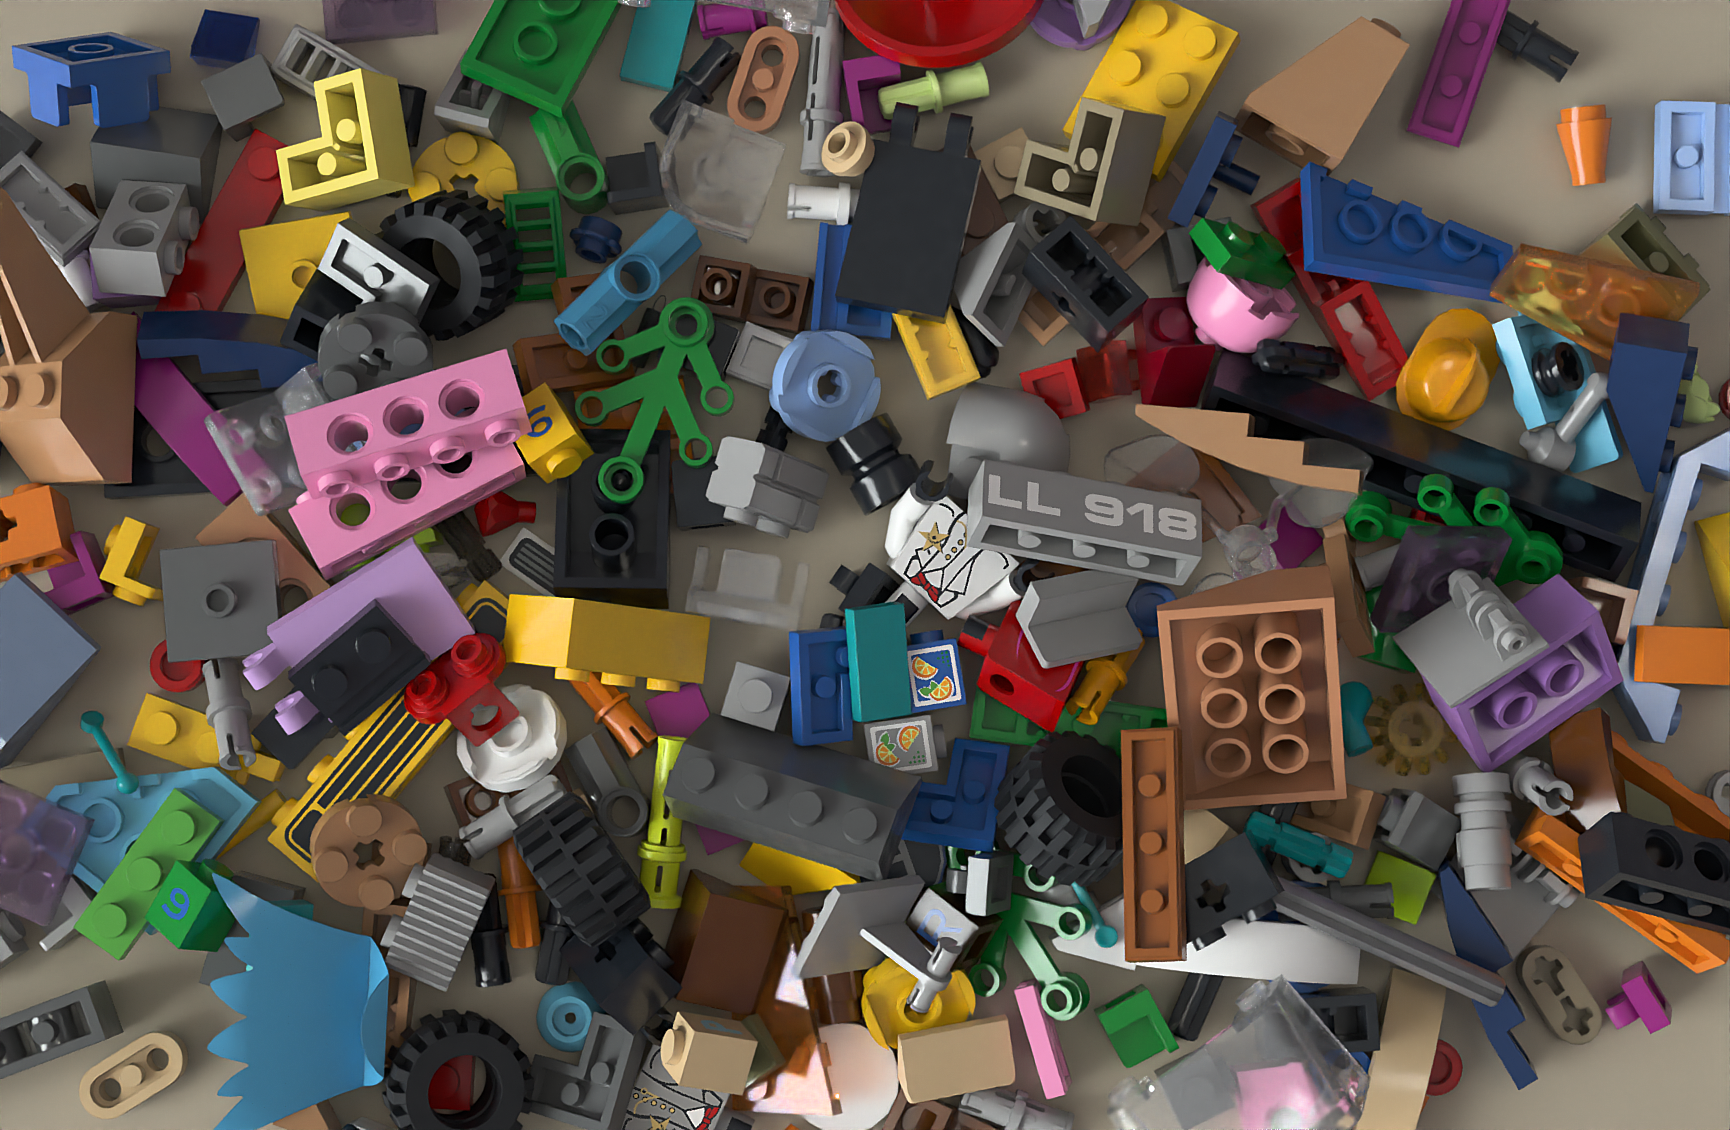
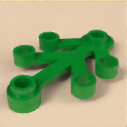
M691 297L675 299L662 310L658 325L621 341L617 339L606 340L597 349L596 359L600 368L609 375H620L629 368L632 359L664 348L655 369L601 392L586 391L575 402V413L579 420L587 426L596 427L606 422L611 412L643 399L620 456L607 460L599 471L598 483L600 489L613 502L629 503L637 499L643 492L645 475L641 465L665 407L680 440L679 454L683 462L692 468H702L709 464L713 458V445L709 438L700 432L678 380L686 356H688L703 387L700 401L708 414L715 417L728 414L734 406L735 397L731 387L727 383L722 382L707 347L714 334L715 322L710 309L698 299ZM685 317L693 318L697 322L696 331L689 336H683L676 330L678 322ZM611 348L621 349L624 352L622 363L614 367L606 365L604 363V355L607 350ZM715 389L724 390L728 394V401L721 408H712L707 403L708 394ZM590 399H597L603 405L601 414L592 419L585 417L582 412L583 405ZM692 441H702L706 444V454L700 460H691L686 455V447ZM622 471L629 472L633 476V484L626 491H618L613 487L614 476Z
M1430 474L1421 480L1417 499L1419 505L1424 510L1439 513L1448 527L1392 514V506L1389 500L1384 495L1374 491H1363L1362 495H1354L1348 502L1345 525L1355 539L1362 542H1373L1383 535L1401 540V536L1407 535L1408 540L1419 536L1422 545L1441 549L1426 555L1430 568L1420 571L1422 577L1414 581H1408L1403 578L1392 581V583L1398 585L1404 597L1420 595L1425 589L1426 580L1479 558L1496 562L1477 573L1482 580L1489 577L1497 587L1514 580L1527 584H1543L1556 574H1559L1562 569L1563 554L1556 541L1544 532L1527 531L1511 509L1508 494L1496 487L1484 488L1478 492L1475 498L1474 516L1483 525L1496 526L1505 541L1484 535L1453 493L1454 485L1452 481L1441 474ZM1437 490L1442 492L1444 495L1438 497L1432 496L1428 493V491ZM1496 504L1500 508L1497 510H1490L1485 508L1484 505ZM1449 584L1446 595L1447 602L1452 600L1449 594Z
M995 839L993 850L1014 853L1011 851L1000 849L999 844ZM946 846L945 853L949 868L960 869V865H968L963 848ZM975 850L976 855H977V854H981V853H985V852H983V851H976V850ZM1014 853L1013 876L1024 878L1025 883L1030 889L1043 892L1055 887L1059 883L1054 876H1051L1047 883L1040 881L1036 875V867L1032 864L1027 866L1019 858L1021 854ZM1012 892L1010 909L996 913L1004 920L982 954L980 963L975 965L969 973V980L974 993L982 997H988L1005 987L1007 974L1003 967L1008 936H1010L1042 987L1040 991L1041 1004L1045 1012L1056 1020L1066 1021L1082 1013L1089 1004L1090 991L1088 985L1076 973L1060 972L1029 921L1054 927L1057 934L1063 939L1075 940L1090 931L1092 915L1084 905L1079 903L1064 906ZM1068 912L1074 913L1079 918L1080 928L1078 931L1072 930L1067 925L1066 916ZM983 969L988 970L993 975V987H988L983 983L981 978ZM1055 989L1061 990L1066 995V1008H1062L1056 1003L1053 995Z

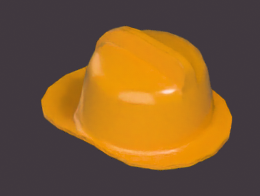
M1468 308L1450 309L1437 315L1427 326L1410 357L1404 364L1396 382V402L1400 413L1451 431L1460 427L1484 404L1489 392V385L1496 374L1500 358L1496 351L1497 338L1493 326L1482 314Z

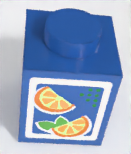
M942 629L910 634L911 645L907 646L911 713L966 705L967 701L956 638L944 640Z

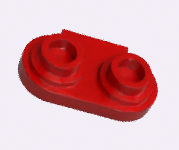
M486 633L466 635L458 639L450 650L406 685L404 705L408 713L422 724H436L447 718L474 746H481L520 714L517 707L493 683L502 673L506 663V653L503 646L493 636ZM479 703L484 707L490 705L498 706V712L491 721L479 726L471 724L474 717L471 709Z

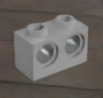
M132 180L120 181L89 247L99 292L166 297L174 276L180 275L183 270L185 250L190 240L197 238L199 231L198 210L196 207L190 206L186 184Z

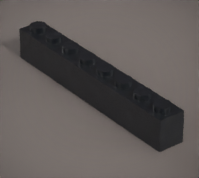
M1223 348L1206 386L1200 410L1251 414L1255 417L1254 437L1306 442L1310 445L1308 465L1361 470L1364 472V490L1380 493L1388 499L1442 518L1439 513L1428 512L1419 505L1417 499L1421 480L1430 474H1441L1448 477L1454 485L1453 493L1482 532L1487 536L1505 541L1496 526L1483 525L1474 516L1475 498L1479 491L1488 487L1502 489L1508 494L1511 509L1527 531L1544 532L1556 541L1563 554V564L1608 581L1616 582L1639 544L1642 502L1308 378L1282 374V372H1264L1261 366H1255L1252 358ZM1437 490L1428 491V493L1432 496L1438 497L1444 495L1442 492ZM1496 504L1484 505L1485 508L1490 510H1497L1500 508Z

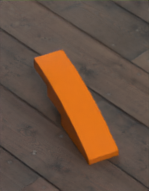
M1637 625L1634 681L1730 685V628Z

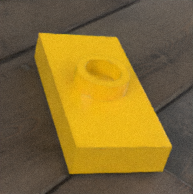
M951 305L949 306L945 324L892 313L928 401L976 382L981 378Z

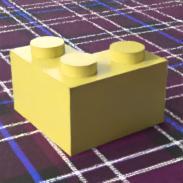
M359 68L315 81L314 88L322 137L276 150L285 205L323 212L414 187L415 183L397 78Z

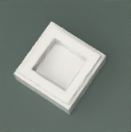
M746 321L726 370L727 375L770 391L776 363L784 349L793 342V339Z

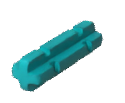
M1252 812L1244 825L1243 832L1251 830L1260 846L1265 847L1268 844L1271 846L1270 850L1313 868L1319 865L1320 871L1337 878H1344L1352 864L1354 853L1350 849L1332 842L1330 845L1325 844V839L1287 823L1281 822L1278 825L1275 823L1274 818L1260 812Z

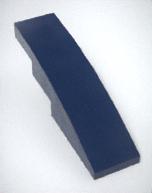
M209 310L143 312L137 337L141 359L198 355L202 374L258 369L262 388L323 383V378L318 368V361L279 343L289 319L261 314Z
M1445 856L1438 869L1445 918L1456 956L1500 975L1498 970L1513 961L1509 948L1472 893L1466 891L1465 883ZM1505 986L1500 1001L1494 1007L1487 1006L1471 998L1489 1041L1518 1090L1537 1080L1538 1076L1532 1061L1510 1030L1526 1019L1521 1005L1508 986Z

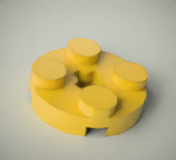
M460 131L434 142L420 155L412 170L415 186L407 188L412 202L435 192L446 190L449 193L454 191L453 183L458 178L467 180L472 176L478 180L474 186L475 191L489 200L487 208L491 211L498 207L505 214L503 191L520 190V184L514 163L500 146L485 137L474 136ZM504 218V220L502 221V223H503V224L505 225V227H506V221H505V218Z
M890 957L878 966L869 969L863 978L864 991L861 998V1008L867 1028L873 1039L887 1050H889L887 1045L898 1049L899 1034L962 1023L967 1020L969 1011L973 1016L976 1001L975 993L965 969L952 973V979L947 988L937 992L928 1012L925 1013L913 1010L911 1005L905 1006L908 996L918 981L917 977Z

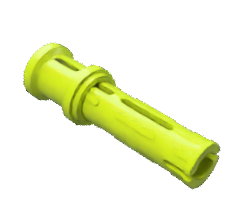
M660 735L657 740L659 744L651 794L647 839L641 840V844L637 847V855L642 858L639 880L649 894L651 908L675 909L681 907L682 898L677 894L680 864L687 860L688 851L685 850V845L680 843L683 820L673 817L671 811L669 814L664 813L666 801L663 797V792L668 782L669 770H673L681 747L688 739L685 737ZM663 828L667 829L666 840L661 839ZM658 866L663 867L661 886L656 885Z

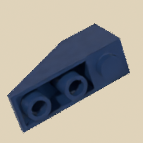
M1620 312L1610 357L1606 390L1644 491L1654 493L1658 472L1669 473L1671 468L1675 440L1667 439L1670 426L1678 428L1681 426L1686 404V394H1680L1678 390L1681 380L1692 381L1698 347L1688 346L1690 323Z

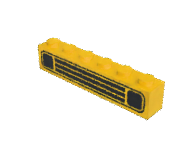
M486 580L479 587L474 583L469 584L456 598L457 602L474 625L475 634H489L503 646L509 596L492 582ZM441 654V655H439L438 657H436L435 659L431 660V664H432L434 661H436L439 657H441L443 654ZM506 662V663H505V666H504L503 671L507 668V666H508L511 662ZM406 685L346 736L343 735L349 742L335 758L327 754L313 768L307 777V780L313 785L299 801L291 797L271 820L276 829L267 840L316 882L318 880L311 864L310 837L321 816L340 801L348 799L351 802L358 798H368L366 794H380L396 800L456 728L447 718L436 724H422L408 713L404 705Z

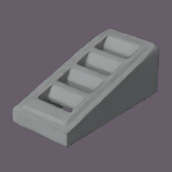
M298 24L291 30L270 69L277 80L316 100L314 81L327 58L334 61V64L326 78L346 73L348 69L352 71L359 68L383 74ZM310 48L314 51L299 75L295 72Z

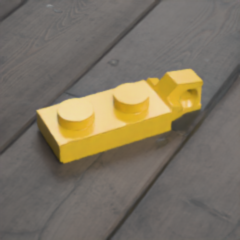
M146 693L127 743L130 747L190 769L219 767L242 785H247L250 774L271 782H275V780L280 782L285 769V765L274 755L260 751L262 744L252 734L251 739L256 753V761L251 766L246 767L242 754L238 755L241 769L227 770L222 768L219 763L220 755L215 728L208 724L206 713L152 693Z

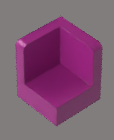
M881 55L843 61V76L851 121L865 127L870 135L890 132L892 119L888 120L883 117L878 103V91L882 87L901 83L899 63Z
M81 530L70 535L79 561L47 569L54 589L44 594L68 616L114 597L112 592L115 585L99 578L106 561L96 536L93 533Z

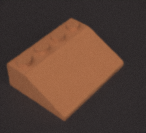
M1329 565L1269 570L1157 605L1168 727H1178L1182 730L1184 810L1347 799L1335 599Z

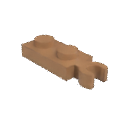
M1340 511L1321 518L1325 536L1323 546L1326 563L1319 564L1318 566L1329 565L1335 599L1337 638H1343L1352 657L1355 658L1375 652L1365 587L1354 559L1356 557L1355 550L1357 549L1356 540L1345 525L1344 512Z

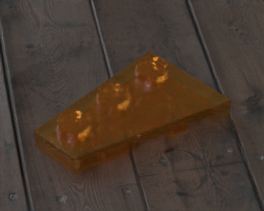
M1521 243L1492 282L1489 296L1610 361L1620 312L1678 322L1698 297L1700 282Z

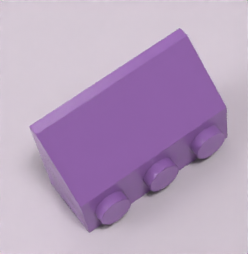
M1556 574L1539 587L1532 589L1525 597L1513 604L1548 642L1549 648L1452 709L1421 674L1434 705L1483 773L1492 772L1624 680L1599 611L1559 574Z

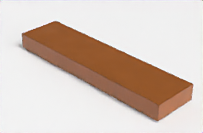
M1178 727L1121 730L1125 961L1129 963L1187 961L1182 730Z

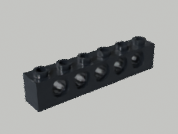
M1610 811L1578 837L1585 898L1730 935V843L1727 840L1705 837L1683 831L1677 826L1661 825L1635 818L1628 813Z

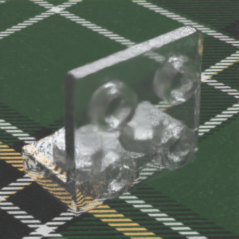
M318 363L303 367L274 393L212 412L204 419L208 431L258 516H264L297 503V498L308 491L300 475L284 416L338 400L330 397L325 392ZM353 442L345 449V451H357L360 448H362L366 444V442Z

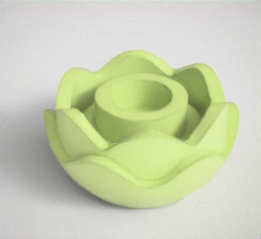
M1696 363L1692 381L1681 380L1678 393L1686 394L1683 419L1686 422L1695 424L1710 423L1715 421L1713 416L1720 412V407L1717 403L1712 402L1709 386L1700 377Z

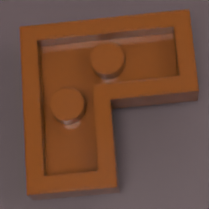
M600 273L557 278L551 284V289L558 315L598 278ZM622 323L604 341L609 339L621 341L625 339ZM559 333L520 338L512 345L525 395L544 382L556 394L620 384L635 377L632 362L629 368L620 375L605 373L600 368L596 359L598 347L591 354L585 356L577 349L571 348ZM611 348L604 355V363L611 367L618 366L624 359V352L619 348Z

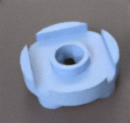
M829 329L802 331L784 349L776 363L772 387L769 391V402L772 408L779 412L783 422L797 434L818 441L837 440L835 438L843 436L870 420L876 410L880 398L881 384L880 377H875L874 366L871 360H875L874 356L864 342L849 333ZM828 370L833 373L830 382L836 386V390L833 395L824 394L820 398L817 388L818 379L820 376H825Z

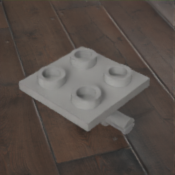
M919 875L834 886L827 895L824 907L810 934L804 939L801 951L790 970V974L795 980L869 969L881 964L887 955L918 978L913 991L907 998V1003L912 1004L911 1008L913 1010L925 1013L928 1012L937 992L947 988L952 979L950 969L957 956L961 953L962 947L957 945L958 942L953 938L941 937L931 955L905 924L904 921L925 884Z

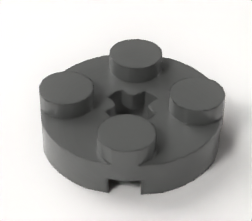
M366 302L356 305L355 312L347 313L340 319L339 314L336 315L323 329L319 341L318 368L323 378L325 392L330 397L339 400L433 371V344L430 337L428 336L427 338L426 333L419 327V320L411 312L390 303ZM374 348H380L384 350V358L388 362L381 365H372L367 363V360L361 358V354L371 355Z

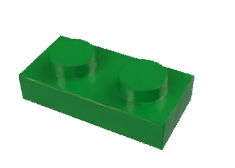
M1202 217L1188 233L1218 273L1281 290L1296 275L1283 258L1286 254L1285 248L1268 232L1261 231L1258 234L1245 230L1231 221L1224 224Z

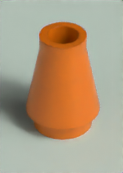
M1605 104L1561 109V123L1556 124L1570 169L1572 186L1605 183V169L1612 118H1606Z

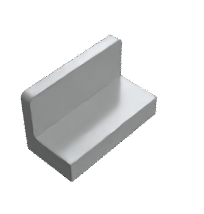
M1088 570L1030 582L1015 616L1040 665L1048 669L1138 649L1142 642V637L1125 606L1139 579L1104 571Z

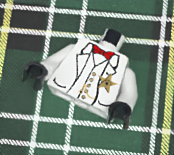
M927 460L923 463L916 483L910 486L891 510L885 548L890 556L887 565L904 582L885 603H904L906 627L910 625L928 604L948 620L954 616L966 620L969 615L977 617L1002 610L1009 606L1011 602L1024 597L1030 582L1055 577L1054 572L1045 578H1038L1032 574L1030 569L1039 563L1040 560L1027 558L1019 570H1014L1020 563L1010 554L967 547L968 515L947 497L954 477L953 473L950 472L947 479L942 482L932 481L928 477L934 465L932 460Z

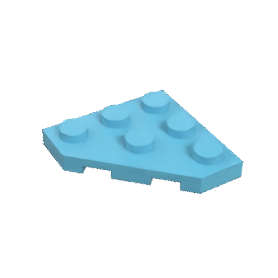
M219 767L137 776L139 786L132 794H123L117 789L116 781L118 778L55 785L21 827L20 831L98 893L174 788H181L225 820L195 861L202 863L205 858L216 860L262 801ZM149 924L145 932L153 935L158 930Z

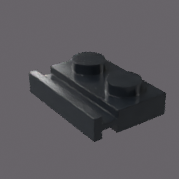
M374 599L288 671V679L346 736L431 664V659L413 641V638Z

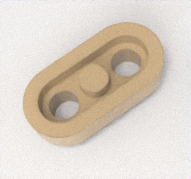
M165 1030L152 1031L139 1037L90 1068L84 1074L79 1086L81 1104L89 1114L99 1119H114L130 1111L176 1082L184 1074L188 1064V1052L184 1042L174 1033ZM156 1048L163 1049L168 1054L169 1062L165 1068L157 1067L152 1060V1054ZM109 1078L117 1080L121 1086V1093L118 1098L110 1097L105 1091V1083Z

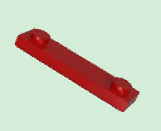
M256 128L254 129L203 221L197 238L192 241L188 248L181 274L174 276L166 297H161L154 311H223L246 269L239 230L271 224L284 200L276 150L288 147V145Z

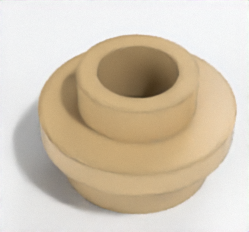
M853 121L844 122L835 127L826 137L821 153L822 163L834 175L857 176L864 172L871 164L875 147L865 127Z

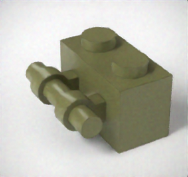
M1636 203L1623 213L1618 221L1598 235L1568 264L1618 321L1620 312L1679 321L1711 290L1709 288L1710 285L1696 270L1699 267L1697 261L1689 253L1683 255L1663 233L1666 227L1657 216L1650 218Z

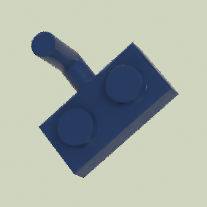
M1221 111L1218 112L1167 217L1168 219L1188 228L1193 215L1205 218L1218 191V188L1209 184L1211 178L1217 179L1250 196L1252 195L1260 175L1232 162L1243 140V137L1234 134L1239 122L1238 119Z

